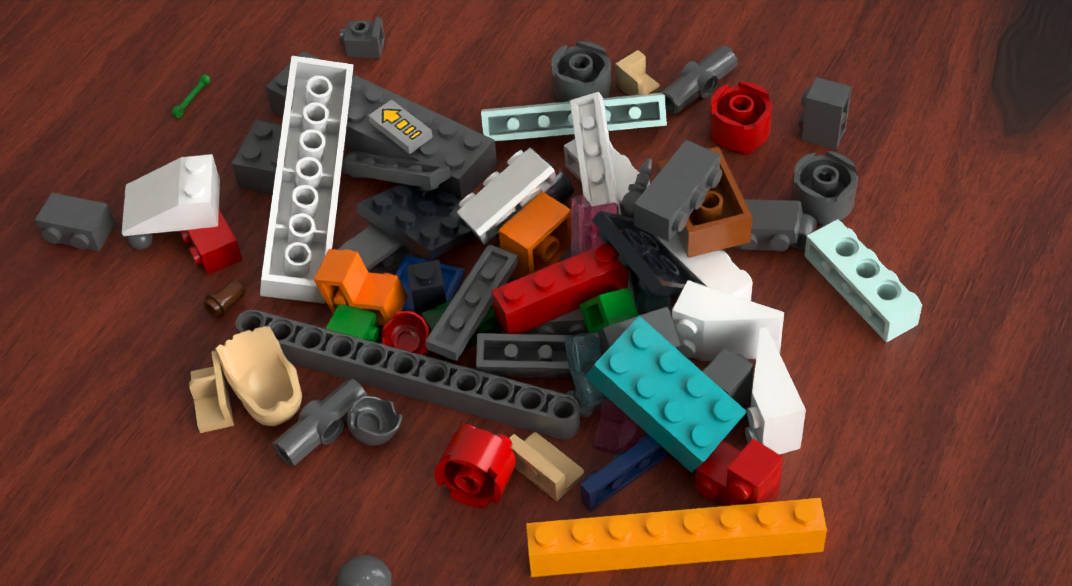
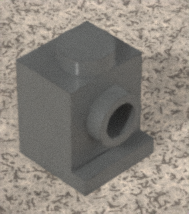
M376 17L375 21L349 20L347 28H341L340 43L345 45L347 57L381 58L385 41L382 17Z

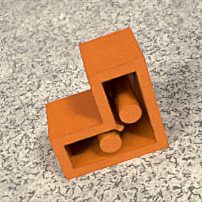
M328 249L313 279L333 314L339 304L376 313L378 325L384 326L393 317L395 312L402 310L408 297L398 275L369 273L359 253L349 249Z

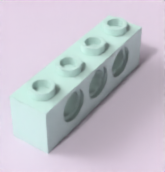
M837 219L807 235L804 256L886 343L918 325L922 304L917 295L909 292L904 287L893 271L888 270L878 260L876 254L871 249H867L857 239L852 229L847 228Z

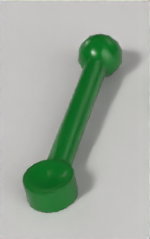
M201 75L199 83L179 106L173 108V117L181 118L184 109L203 86L209 85L210 77L208 75Z

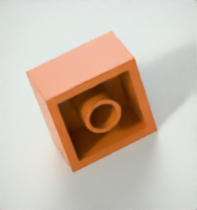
M542 191L523 206L515 216L507 219L498 230L500 249L518 255L519 263L511 274V277L516 280L561 262L573 252L571 209Z

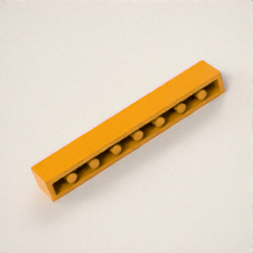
M821 498L526 523L531 577L823 552L827 533Z

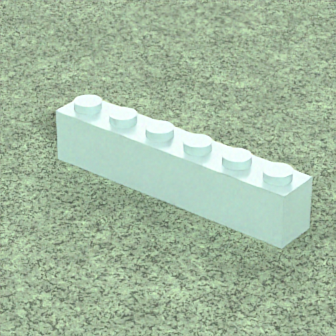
M662 93L603 98L608 131L667 125L665 95ZM570 101L481 110L483 135L495 141L574 134Z

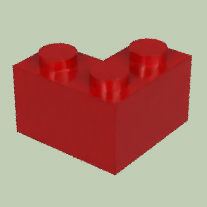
M753 438L742 451L737 450L722 440L707 459L696 468L695 488L705 498L716 500L724 506L773 502L779 495L783 456Z

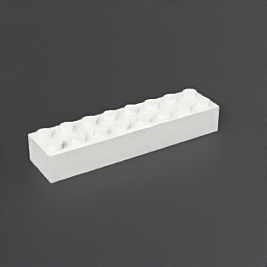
M298 56L291 57L260 296L325 304V299L313 279L328 249H332L354 64Z

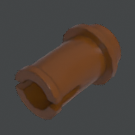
M231 279L215 294L206 296L204 308L212 317L224 316L227 313L226 309L243 297L246 291L239 281Z

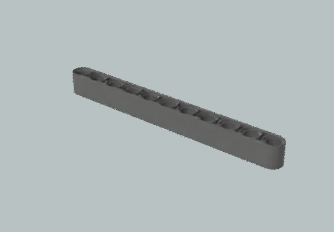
M248 310L241 313L235 322L238 334L247 330L253 332L255 328L269 326L280 343L285 357L293 365L343 379H354L364 385L557 439H571L580 430L578 402L574 397L258 310Z

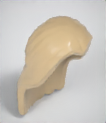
M269 326L255 328L253 332L247 330L235 334L232 340H227L224 343V346L220 344L215 348L227 382L242 401L248 413L258 423L275 427L290 420L299 411L302 393L297 371L285 357L280 343Z

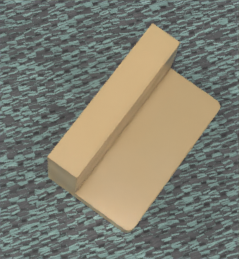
M537 432L532 433L525 441L515 434L509 437L513 444L511 449L516 457L515 468L556 502L584 477L583 468Z

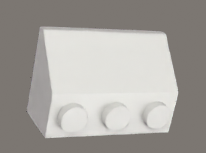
M531 148L525 152L522 150L516 152L508 160L509 166L499 174L496 171L483 182L485 187L478 194L475 195L472 192L459 203L461 207L457 211L459 217L484 245L499 233L498 230L507 219H511L541 191L545 193L557 182L555 170Z

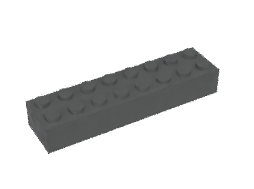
M304 51L298 55V57L319 59ZM290 64L266 86L272 112L282 117L284 116ZM352 74L344 147L352 151L447 165L450 167L451 178L440 183L439 187L454 194L461 201L472 193L497 166L494 139ZM391 99L432 130L433 138L411 154L407 153L369 122L368 115Z

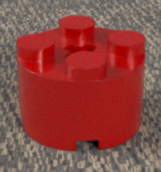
M739 82L738 86L729 87V84L717 89L711 98L710 139L714 143L726 149L737 151L742 155L752 154L756 148L767 141L770 135L773 106L768 92L761 86L750 82Z
M462 424L458 431L452 435L434 470L437 484L442 487L444 483L451 490L449 496L464 505L485 508L489 502L493 501L495 505L500 501L516 467V457L511 449L512 441L503 434L494 435L488 431L477 429L470 424Z

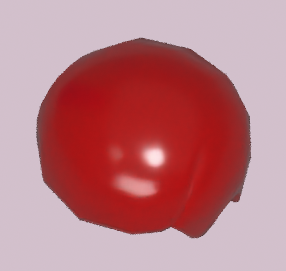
M398 311L394 313L393 317L382 328V344L424 356L428 352L425 341L430 335L431 330L426 320L413 311Z

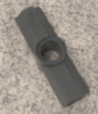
M724 45L715 49L699 63L695 61L687 63L682 69L679 79L661 92L665 95L666 111L673 115L682 111L699 96L703 99L709 97L716 89L718 81L738 65V58L733 53V50Z
M347 379L324 400L309 402L300 412L298 422L272 443L274 450L287 465L295 466L321 442L329 444L336 440L344 428V422L347 421V415L352 403L362 396H368V394L356 380Z

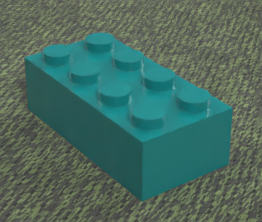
M640 316L601 356L585 376L691 473L707 459L747 412Z

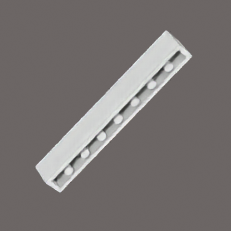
M574 139L564 145L565 167L582 183L576 140ZM610 142L621 215L634 218V216L628 215L623 210L622 199L629 192V185L635 184L639 172L631 165V162L625 155H621L613 148ZM677 232L669 242L659 238L696 283L751 301L753 285L751 277L746 271L740 270L724 250L688 258Z

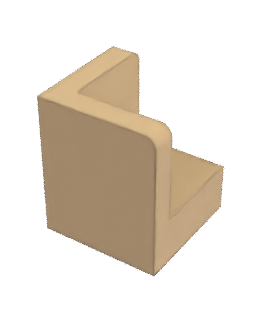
M639 50L615 64L616 85L627 95L654 94L660 91V85L646 74V56Z

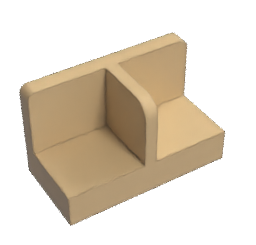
M212 351L213 367L190 372L191 381L189 382V389L194 399L197 426L200 433L234 426L228 382L216 351Z

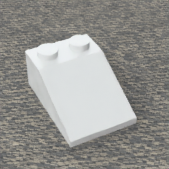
M213 155L181 157L126 184L122 223L123 236L218 227L220 177Z
M689 280L687 281L672 309V320L682 345L677 350L685 357H692L700 361H713L725 347L735 354L743 355L747 359H756L760 328L764 327L768 328L780 354L784 312Z
M764 327L760 328L751 407L747 408L749 427L745 428V434L748 443L753 438L776 453L783 454L801 448L806 409L768 328Z

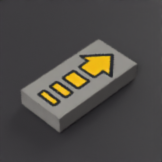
M392 99L368 115L369 122L409 154L433 138L430 128Z

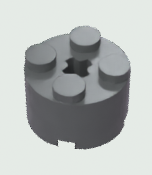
M581 41L576 42V46L567 48V45L560 47L552 56V90L556 102H568L599 92L603 98H608L611 92V62L603 47L592 42Z
M826 151L825 155L815 156V152L805 155L797 162L794 168L791 201H801L803 214L814 217L821 227L837 219H844L851 213L855 203L858 176L854 163L846 156L832 151Z

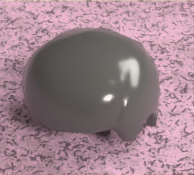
M362 396L352 403L347 415V426L352 436L368 446H380L391 440L398 431L402 421V414L396 413L392 401L382 400L376 396Z
M369 554L356 555L346 561L339 569L336 578V586L392 585V573L387 564Z

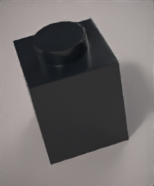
M439 260L407 265L415 313H424L447 302Z

